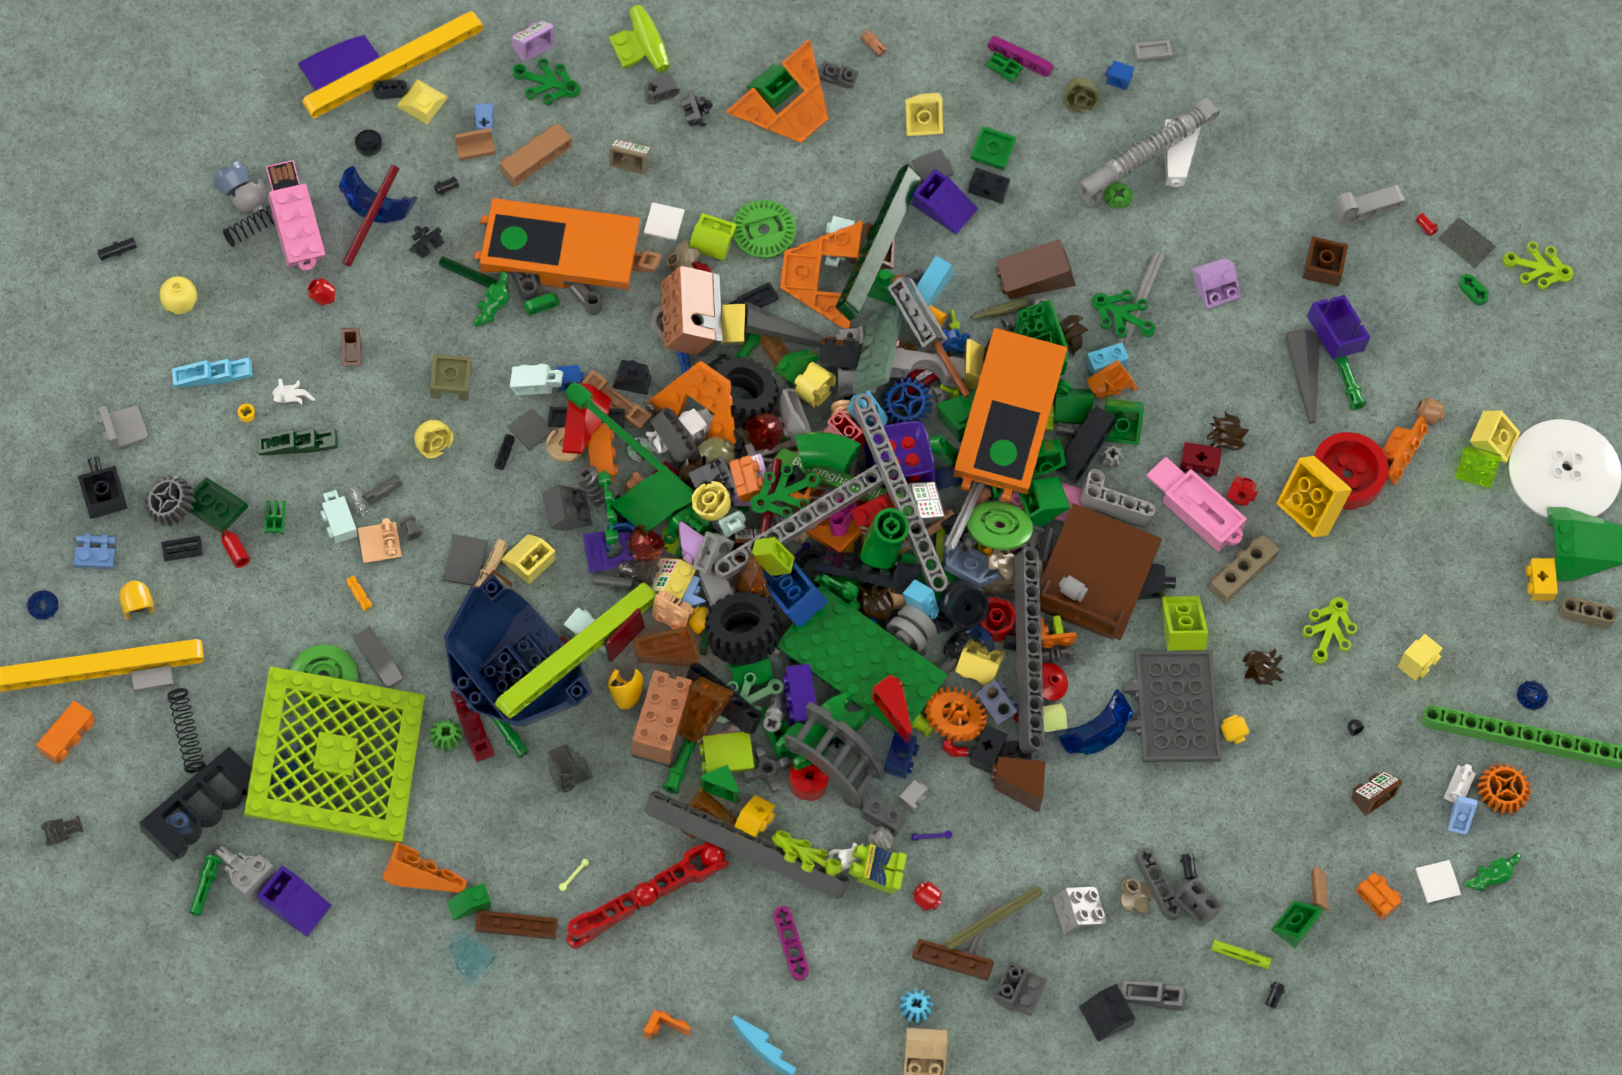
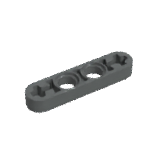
M1143 848L1135 857L1136 864L1164 918L1174 920L1181 913V905L1174 899L1176 895L1152 850ZM1144 856L1148 857L1149 859L1148 861L1146 859L1142 860L1141 857ZM1149 872H1156L1159 876V879H1152L1149 876ZM1158 889L1166 890L1167 897L1160 896ZM1168 908L1175 909V912L1168 911Z

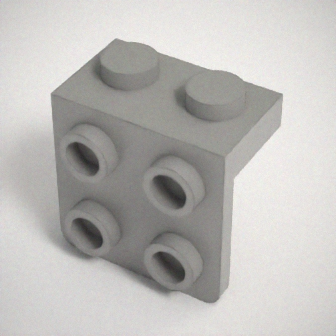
M106 406L99 408L100 415L97 418L100 427L104 426L105 431L102 433L105 442L110 443L112 450L141 442L148 438L138 406H132L113 413H108Z
M1095 887L1066 888L1052 898L1063 934H1071L1081 926L1104 925L1107 923Z

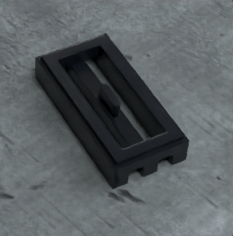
M200 536L161 542L165 562L203 555ZM197 542L196 545L180 546L178 548L166 549V547Z

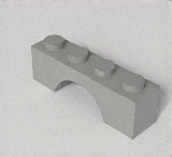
M896 348L890 377H903V379H906L910 372L917 369H925L933 372L940 379L941 384L957 387L937 353L930 354L923 353L922 351ZM956 356L949 357L964 382L966 359Z

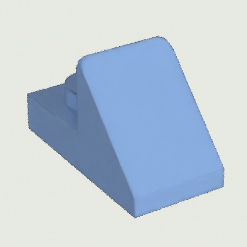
M693 575L682 597L681 604L685 601L691 604L694 609L697 606L700 608L706 606V600L698 597L702 588L699 585V577Z
M1462 796L1457 797V801L1453 803L1448 826L1449 831L1468 834L1477 807V800Z

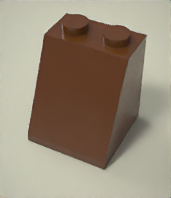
M998 757L997 763H993L990 782H994L995 790L1039 812L1043 800L1045 761Z

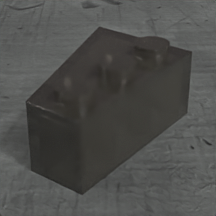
M567 744L548 752L549 774L558 793L562 791L569 792L574 789V786L594 778L585 758L581 757L579 753H575Z

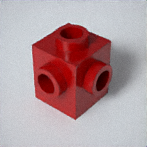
M1236 475L1227 498L1234 500L1233 502L1239 506H1248L1250 501L1254 502L1258 491H1255L1257 484L1250 478H1241Z

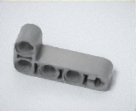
M1398 185L1356 198L1353 197L1351 192H1346L1337 198L1334 211L1341 225H1347L1363 220V217L1366 219L1380 213L1401 208L1406 204V200Z
M1098 469L1089 471L1083 482L1080 494V503L1083 507L1139 526L1149 524L1155 514L1153 504L1103 487L1105 480L1103 472Z

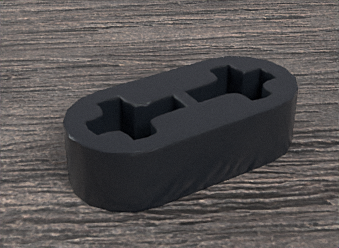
M403 80L378 81L373 85V94L378 99L402 98L408 92L407 83ZM398 86H401L402 91H398ZM381 87L383 88L382 93L379 92V88Z

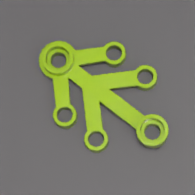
M1530 241L1526 250L1534 257L1536 262L1519 258L1513 252L1506 253L1502 259L1503 265L1507 268L1519 265L1534 269L1530 273L1524 272L1521 274L1519 282L1522 285H1528L1530 281L1545 273L1553 274L1548 278L1541 277L1538 280L1537 287L1541 290L1547 289L1549 285L1557 281L1569 282L1574 276L1573 269L1568 265H1563L1556 256V248L1553 246L1546 247L1544 255L1551 260L1555 267L1548 265L1538 251V244L1535 241Z
M1336 597L1332 599L1329 606L1323 609H1312L1308 616L1312 622H1317L1320 617L1332 614L1330 620L1315 626L1306 625L1302 631L1305 638H1311L1314 634L1326 630L1319 648L1315 649L1312 654V661L1317 665H1322L1327 661L1328 653L1326 650L1332 634H1334L1339 644L1340 651L1347 652L1351 647V642L1345 639L1337 624L1340 617L1347 635L1353 636L1357 631V625L1351 623L1346 613L1348 611V603L1343 598ZM1336 604H1341L1342 608H1338ZM1312 613H1316L1318 617H1313ZM1348 627H1352L1354 631H1349ZM1305 630H1311L1312 633L1308 634ZM1345 643L1348 647L1344 648L1342 644ZM1317 653H1322L1324 657H1319Z
M777 830L773 834L772 840L776 846L783 848L786 861L794 863L798 854L803 862L801 868L806 872H812L815 866L810 861L811 859L825 867V872L831 876H836L840 873L843 866L842 863L832 858L826 861L829 855L826 850L811 848L812 843L808 840L793 839L789 833L782 830Z

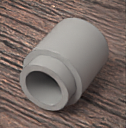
M1070 575L1067 578L1063 577L1058 585L1061 588L1059 592L1074 601L1078 600L1081 602L1088 592L1085 584Z

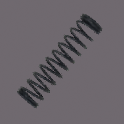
M267 205L266 207L267 212L264 209H260V215L254 212V219L251 216H247V222L241 219V226L238 223H234V229L230 226H228L227 229H223V234L231 247L235 246V241L231 233L229 232V228H231L234 231L239 241L242 243V240L239 237L236 230V225H238L243 231L245 237L248 239V236L243 228L242 221H244L247 224L252 234L255 236V233L252 230L248 219L251 218L256 224L258 230L261 232V229L257 224L255 214H257L260 217V219L264 223V226L268 228L261 212L264 211L269 217L271 223L274 225V222L270 217L268 211V207L271 208L269 205Z
M177 688L171 690L167 697L171 703L170 709L173 710V723L176 724L175 730L178 732L176 736L180 739L178 742L181 746L180 752L183 753L182 759L185 760L183 763L184 770L187 773H195L201 771L206 765L204 762L198 761L204 757L203 755H194L188 759L183 757L185 754L199 753L202 748L198 747L189 749L186 752L182 751L183 747L197 746L200 744V741L194 740L184 745L180 744L181 740L195 739L199 735L192 733L182 738L178 736L179 733L193 732L197 727L189 726L180 731L177 730V726H187L195 722L194 719H187L178 724L175 722L176 719H185L193 715V712H185L174 716L173 713L175 711L182 712L192 708L191 705H182L172 709L173 704L180 705L190 701V698H185L189 694L188 690ZM186 692V693H184L183 695L174 696V695H176V694H178V693ZM188 699V701L176 703L180 700ZM188 706H189V708H187V709L178 710V709H180V708H182V707H188ZM184 714H191V715L186 716V717H179V716H182V715H184ZM186 721H193V722L188 723V724H181V723H184V722H186ZM189 728H195V729L190 730V731H183V730H186V729H189ZM191 735H197V736L192 737V738H185V737H188V736H191ZM198 742L197 744L187 746V744ZM200 749L199 751H196V752L187 753V752L192 751V750ZM201 756V758L194 759V760H189V759H191V758Z

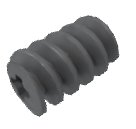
M595 466L581 468L575 474V480L582 487V490L589 497L594 507L601 508L605 506L604 487L600 488L598 469Z

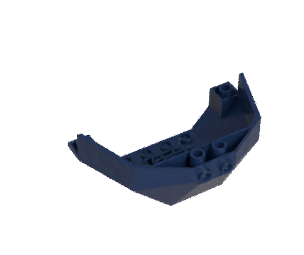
M496 574L491 575L481 586L472 585L444 635L450 680L455 686L453 689L460 697L463 696L467 701L465 703L472 712L475 711L515 726L525 727L578 706L592 693L581 664H579L514 717L509 719L495 706L497 699L565 644L534 606Z

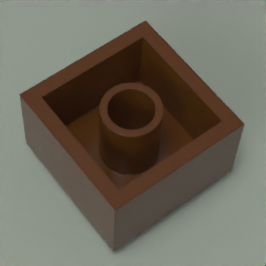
M1312 236L1302 278L1339 287L1349 244Z

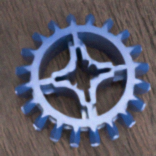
M901 377L900 384L896 380L893 381L894 388L890 385L887 386L890 393L884 391L883 394L888 398L882 399V403L887 404L882 409L889 410L886 412V415L888 417L892 415L890 418L891 423L896 419V423L916 420L921 422L920 417L925 420L927 419L924 412L931 413V410L926 407L933 406V403L927 401L932 398V395L927 394L930 391L928 387L923 389L924 382L917 385V378L911 383V377H907V382H904L903 377ZM907 388L917 390L921 396H910ZM901 390V398L892 403L895 394ZM905 394L909 400L912 399V402H909V410L905 404L902 405L905 403ZM922 402L920 410L913 415V407ZM893 409H905L908 417L896 414Z

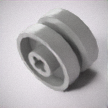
M906 604L898 611V617L892 618L887 624V630L912 650L920 653L926 646V641L931 640L936 634L937 629L924 612L912 605Z

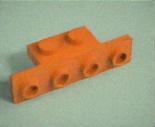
M1419 416L1412 430L1395 426L1382 449L1387 461L1393 462L1388 470V478L1391 484L1396 485L1402 477L1403 471L1410 463L1422 438L1428 432V424L1423 416Z

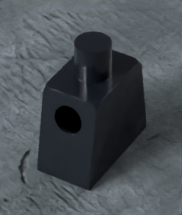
M621 360L616 372L613 388L648 395L652 379L648 366L637 363L634 360Z
M1152 563L1138 600L1163 597L1165 588L1175 589L1176 577H1166L1165 566Z

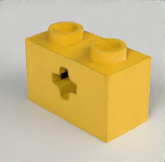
M1532 558L1525 569L1526 576L1529 577L1527 593L1531 594V601H1554L1558 594L1555 559Z
M754 795L741 810L735 827L756 837L760 832L765 831L768 824L772 823L775 817L773 811L776 805Z

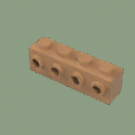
M559 123L549 126L544 133L533 137L528 144L519 147L511 156L504 157L500 162V172L515 187L572 147V138Z

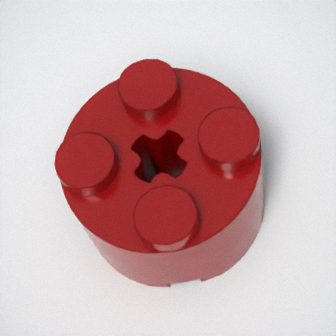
M993 597L988 599L989 610L980 625L988 631L993 642H1000L1005 639V635H1010L1013 632L1016 621L1015 608L1009 601Z
M793 764L789 776V787L793 795L798 799L809 801L821 798L827 790L829 777L814 764L800 770H796Z

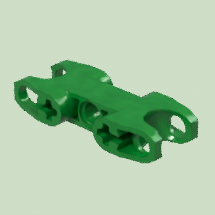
M849 691L832 697L821 706V708L832 713L831 718L838 723L841 721L845 722L856 733L870 718V712L867 709L856 713L845 709L852 701V694ZM797 722L791 726L777 741L775 749L778 752L788 750L785 741L786 734L795 738L804 724ZM815 723L802 742L815 749L828 730L822 725ZM827 747L821 753L822 756L827 753ZM800 754L793 761V767L796 770L813 764Z

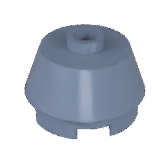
M241 161L233 162L230 167L224 170L221 168L213 175L214 185L226 196L235 194L236 190L250 183L248 169Z

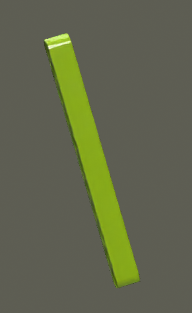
M645 582L641 583L503 693L495 702V706L509 719L514 717L604 645L637 608L641 610V613L654 604L657 593Z

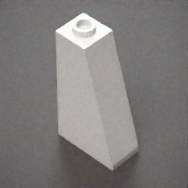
M1165 119L1164 126L1167 127V122L1171 123L1172 119ZM1201 126L1196 128L1192 135L1184 138L1183 141H1179L1178 144H1174L1169 150H1165L1166 185H1171L1172 187L1184 186Z

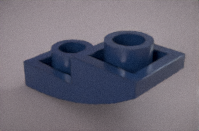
M955 465L935 470V482L938 491L951 486L957 487L962 485L963 478L953 477Z
M980 624L974 628L964 629L968 637L971 636L974 642L979 641L981 646H986L989 652L996 650L991 635Z

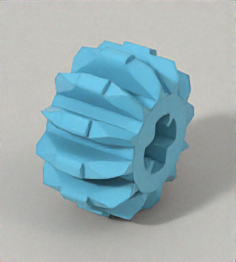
M915 988L913 989V994L906 991V997H901L900 1001L902 1004L899 1005V1009L903 1010L902 1017L908 1016V1022L915 1018V1022L918 1024L920 1018L926 1021L927 1015L932 1014L931 1008H933L934 1004L929 1002L931 999L930 995L924 997V990L919 994ZM913 1003H914L915 1005H920V1008H919V1009H918V1007H914V1008H913V1007H912V1006H913Z

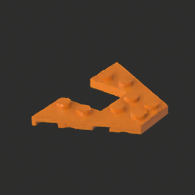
M809 39L781 63L803 88L804 92L777 115L753 87L726 112L800 143L804 142L828 121L829 116L812 44Z
M858 221L856 224L841 228L836 232L828 233L818 237L816 240L784 251L780 288L843 329H851L852 320L849 321L835 308L841 293L818 291L822 256L857 259L860 253L863 221Z
M702 361L696 363L646 402L648 406L658 413L665 407L671 409L679 419L687 398L690 396L715 414L705 440L711 437H721L726 441H731L733 445L736 443L733 434L735 430L734 417L731 416L730 408L733 405L730 394L731 381Z

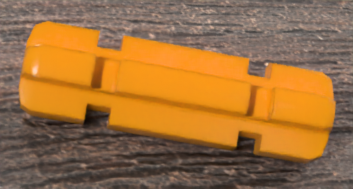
M351 576L347 578L346 584L351 589L358 603H360L361 608L364 611L370 609L372 603L367 598L356 577Z

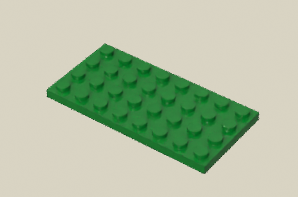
M821 585L818 589L828 600V603L800 628L793 622L780 639L777 649L799 665L810 664L811 673L840 694L849 691L852 694L851 702L861 709H867L872 717L899 735L871 699L872 688L891 674L894 678L898 677L904 686L902 688L904 690L910 724L912 725L915 718L925 708L926 702L930 701L931 695L935 694L948 674Z

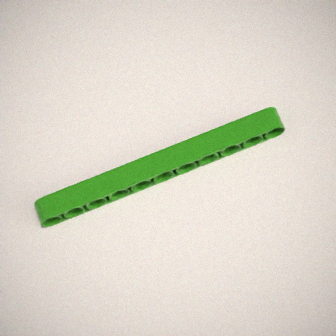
M1435 705L1428 706L1421 717L1422 724L1427 728L1622 769V760L1619 757L1622 756L1621 745ZM1431 714L1435 719H1430L1427 715ZM1446 719H1452L1454 723H1449ZM1466 723H1471L1473 728L1468 727ZM1485 727H1490L1492 732L1487 731ZM1504 731L1510 732L1512 736L1506 735ZM1523 735L1529 736L1531 740L1525 739ZM1542 739L1548 740L1550 744H1545ZM1561 743L1567 744L1569 748H1564ZM1581 747L1586 748L1588 750V753L1583 752L1581 750ZM1600 751L1605 752L1607 757L1602 756Z

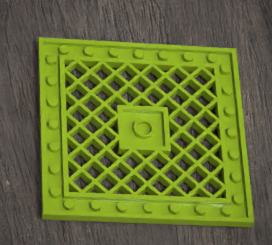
M270 666L244 816L391 843H402L425 695ZM295 694L300 702L293 706L288 698ZM301 694H307L310 696L304 699V697ZM320 697L328 698L329 700L323 702ZM313 698L319 703V706L315 709H312L307 703ZM340 701H345L349 703L343 706V704ZM332 702H335L339 708L334 713L327 707ZM285 703L289 709L282 713L283 704ZM359 704L366 705L368 707L362 709V707ZM303 705L308 713L301 717L296 709ZM352 705L358 711L354 716H351L346 710ZM379 708L388 709V710H386L385 712L382 713ZM321 709L328 715L323 720H320L316 715ZM371 709L378 715L373 720L366 714ZM392 712L398 720L390 724L385 716ZM290 713H293L297 719L292 724L285 718ZM340 713H343L347 718L342 724L335 717ZM312 716L317 724L309 728L304 720ZM360 716L367 723L362 727H359L355 722ZM329 720L336 726L331 731L324 725ZM379 720H382L386 726L381 731L374 725ZM282 721L285 728L279 731L280 722ZM400 723L398 734L393 727ZM298 724H301L305 729L300 735L293 729ZM348 724H351L356 730L350 735L344 729ZM320 727L323 732H319L317 738L312 731ZM368 727L375 733L369 739L363 732ZM287 731L294 737L289 742H286L282 737ZM340 731L343 736L335 735L334 733ZM387 731H390L395 737L389 742L383 737V734ZM359 734L364 742L357 746L358 739L353 737ZM306 735H309L314 741L308 746L302 741V738ZM379 738V740L383 744V746H381L378 749H376L374 745L371 743L373 740ZM278 739L283 746L276 750ZM297 742L302 750L295 754L290 746ZM395 742H397L396 752L391 747ZM367 745L372 753L365 757L360 749ZM316 746L315 757H314V755L311 753L310 749ZM286 749L291 757L283 761L279 753ZM385 749L391 754V757L387 760H384L380 755V752ZM306 753L310 761L303 765L298 757ZM357 754L361 760L354 764ZM375 756L380 764L373 768L368 760ZM275 757L276 760L279 762V765L273 768ZM294 760L299 768L292 772L287 764ZM394 760L393 771H392V769L389 767L388 763H390L391 761ZM363 763L369 770L364 775L357 769ZM312 764H313V769H312V771L317 772V773H315L314 775H311V774L309 773V771L306 769L307 767L311 766ZM382 767L389 774L383 779L376 772ZM281 768L288 774L283 779H280L275 773ZM301 771L308 778L302 783L295 777ZM354 772L358 779L351 783L348 778H352ZM328 774L337 776L331 779ZM320 775L327 781L321 787L315 781ZM370 775H373L377 780V783L372 786L365 780ZM271 776L277 782L270 786ZM391 778L389 789L385 782ZM289 779L296 785L290 791L284 785ZM339 779H342L347 785L341 790L335 785V782ZM311 782L316 790L308 794L304 786ZM361 782L366 790L359 794L354 786ZM278 786L285 793L279 798L272 792ZM331 786L335 794L328 798L323 790ZM378 786H381L386 792L380 797L374 791ZM350 789L355 797L347 801L343 793ZM300 790L304 798L297 802L292 794ZM319 793L324 801L316 805L312 797ZM370 793L374 801L367 805L362 797ZM288 797L292 803L284 802L282 800ZM339 797L344 805L336 809L331 801ZM388 797V803L386 807L382 800ZM357 800L363 806L358 812L351 806ZM308 801L311 806L301 804ZM327 804L331 810L323 809L322 807ZM376 804L383 811L377 816L370 809ZM345 808H347L350 813L341 812V811L344 810ZM367 812L370 817L362 816L361 814Z

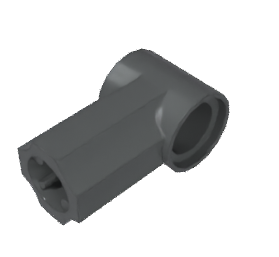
M573 282L570 286V291L585 306L587 313L591 315L599 314L602 310L600 294L593 291L588 284Z

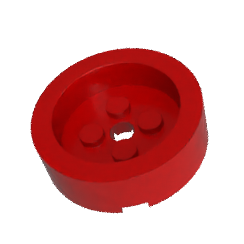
M1342 432L1331 435L1318 446L1314 456L1352 489L1342 509L1354 510L1367 506L1377 499L1388 476V462L1383 450L1376 442L1359 433ZM1350 470L1353 476L1347 478L1342 472Z

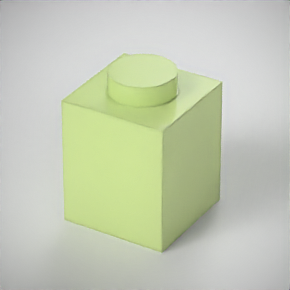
M1062 703L1043 706L1044 732L1067 729L1066 710Z

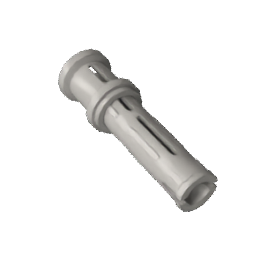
M780 693L772 695L770 707L765 713L763 726L770 732L777 731L781 726L783 715L781 709L784 697Z

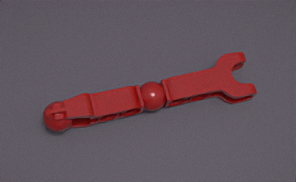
M705 842L703 845L700 844L686 851L680 862L657 874L653 880L652 878L649 879V883H639L633 890H630V893H624L593 911L582 913L573 918L567 927V944L573 949L581 948L593 941L605 930L633 915L636 910H641V907L651 906L655 903L656 899L659 900L660 897L667 896L693 881L701 883L713 876L716 871L728 866L729 862L724 861L725 853L723 848L709 842ZM700 855L702 864L707 868L697 871L689 861ZM681 873L684 876L682 878H677L674 876V874ZM660 882H663V883H665L667 886L664 887V888H661V887H659L657 884L660 883ZM631 902L633 905L631 907H626L623 905V903ZM612 911L616 915L613 917H609L606 915V913ZM572 937L575 939L581 938V940L579 942H574L572 940Z

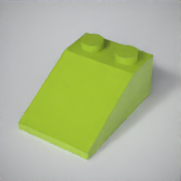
M1200 596L1161 597L1167 651L1206 650L1208 630Z

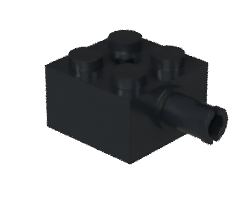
M94 457L95 465L92 458L88 459L87 463L91 472L78 476L90 519L128 509L116 466L102 469L99 457Z

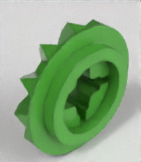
M1113 182L1104 190V200L1113 208L1122 209L1129 206L1132 202L1133 191H1131L1129 185H1125L1123 182ZM1116 192H1122V197H1115Z

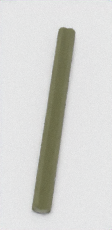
M1039 886L1030 889L944 941V945L947 950L954 949L1042 896V890Z

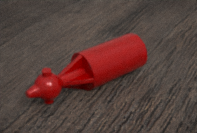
M226 530L222 534L221 543L236 568H242L250 562V557L237 534Z

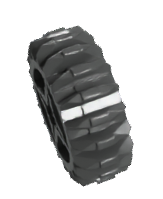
M168 475L167 478L162 477L161 482L156 481L155 486H150L151 492L146 493L149 498L144 500L147 504L145 509L148 511V516L155 523L171 527L172 524L178 525L179 520L184 521L185 515L190 516L188 511L194 509L191 504L196 501L193 498L195 493L188 481L176 475Z

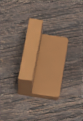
M491 128L455 135L459 161L495 154Z

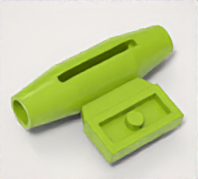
M642 5L633 6L629 10L634 30H623L609 37L623 69L640 63L644 56H646L658 73L668 70L670 64L665 45L653 20Z

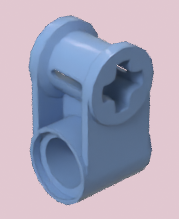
M493 103L474 104L476 131L491 128L493 133Z

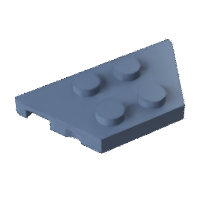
M946 534L944 538V570L962 580L970 582L977 588L1003 578L998 569L989 570V557L973 548H971L969 554H967V551L965 554L959 551L961 541H958L955 550H946L945 542L949 536Z

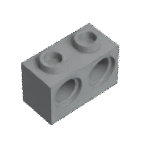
M706 531L693 568L704 574L716 576V562L731 552L734 541L723 535ZM720 566L718 570L723 573L725 566Z

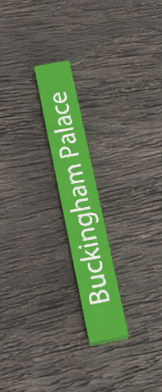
M783 447L775 457L782 460L781 468L784 464L798 465L805 476L811 472L819 473V484L834 490L855 477L848 473L841 475L824 468L804 470L800 455ZM852 486L850 491L858 493L860 489L857 486ZM878 487L859 500L865 502L888 491L883 487ZM896 493V496L898 498L902 499L904 497L903 495ZM905 506L903 513L906 516H911L912 510Z

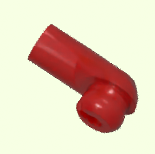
M952 739L943 740L942 749L952 757H968V747L953 746Z

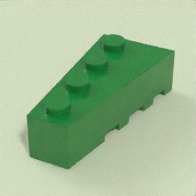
M976 390L970 392L971 395L968 398H964L961 395L937 404V416L959 442L963 440Z
M1059 439L1041 443L1032 479L1066 465L1063 447ZM990 486L994 499L1001 496L1000 494L1004 492L1002 488Z

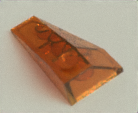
M752 553L749 555L735 583V592L741 591V593H746V591H751L753 594L759 593L763 595V598L768 597L770 593L765 585L766 580L763 570Z

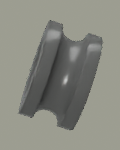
M1007 314V317L1002 316L1001 324L1004 330H1015L1016 323L1011 314Z

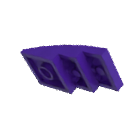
M361 35L328 47L299 62L298 66L314 90L317 91L380 57L366 36Z

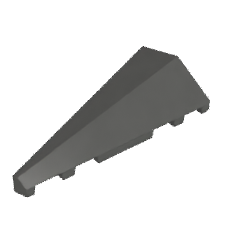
M749 302L745 304L746 333L780 337L782 342L820 347L821 339H825L820 334Z
M1307 329L1287 332L1285 341L1295 370L1294 376L1309 424L1316 422L1320 338L1316 332Z

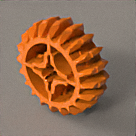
M1500 763L1496 767L1492 765L1489 767V770L1486 769L1479 779L1478 788L1481 790H1479L1478 795L1484 796L1481 802H1488L1487 808L1494 807L1493 813L1498 809L1501 815L1505 813V810L1509 815L1513 811L1517 813L1520 808L1525 807V802H1528L1530 799L1528 795L1531 794V789H1529L1531 784L1526 782L1528 777L1527 775H1521L1522 769L1516 771L1515 765L1512 768H1509L1508 763H1505L1504 767ZM1490 783L1493 784L1492 787L1496 791L1495 795L1491 791ZM1514 783H1516V785L1518 786L1519 795L1516 793L1517 791L1513 787ZM1509 785L1507 789L1500 793L1501 789Z

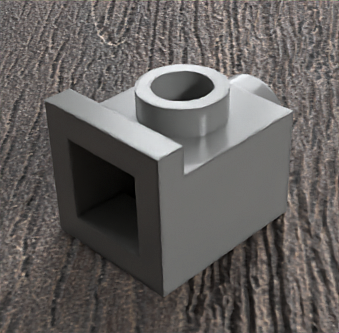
M863 327L840 329L836 339L854 338L855 341H859V351H861L864 340Z
M914 780L899 797V804L914 815L917 811V805L920 807L925 802L928 787L922 782L918 783Z

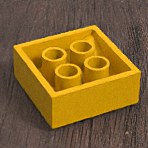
M1315 456L1301 457L1295 465L1276 504L1311 536L1329 535L1352 489Z

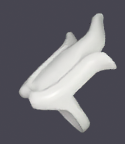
M280 378L278 379L279 385L272 392L274 396L273 401L277 403L299 402L302 405V399L299 397H306L311 401H315V398L306 390L298 389L300 386L299 380L294 385L283 386V380Z
M656 431L646 432V435L649 436V447L654 452L664 453L668 450Z
M853 843L850 849L831 850L828 853L827 861L830 858L833 859L834 854L838 853L843 865L840 873L849 869L854 862L860 864V862H857L859 858L852 855L853 849L857 844Z

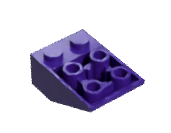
M936 169L932 171L914 192L912 198V205L956 235L978 210L977 206L950 178Z
M283 865L257 896L261 906L306 937L309 936L332 906L300 877Z

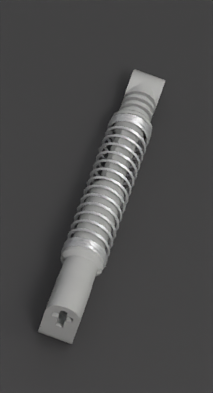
M1209 98L1203 99L1196 105L1195 109L1186 114L1178 115L1175 117V120H1171V123L1167 122V127L1163 125L1162 129L1158 128L1157 132L1153 131V136L1149 134L1148 138L1144 137L1143 141L1139 140V144L1135 143L1134 147L1130 146L1129 150L1125 149V153L1121 152L1120 156L1116 155L1115 159L1111 158L1105 163L1104 167L1079 182L1077 194L1088 207H1092L1101 200L1105 187L1113 182L1121 181L1128 174H1132V171H1136L1137 168L1146 165V162H1150L1151 159L1160 156V153H1164L1165 150H1169L1174 144H1178L1179 141H1183L1184 138L1192 135L1195 129L1204 123H1211L1219 116L1220 111Z

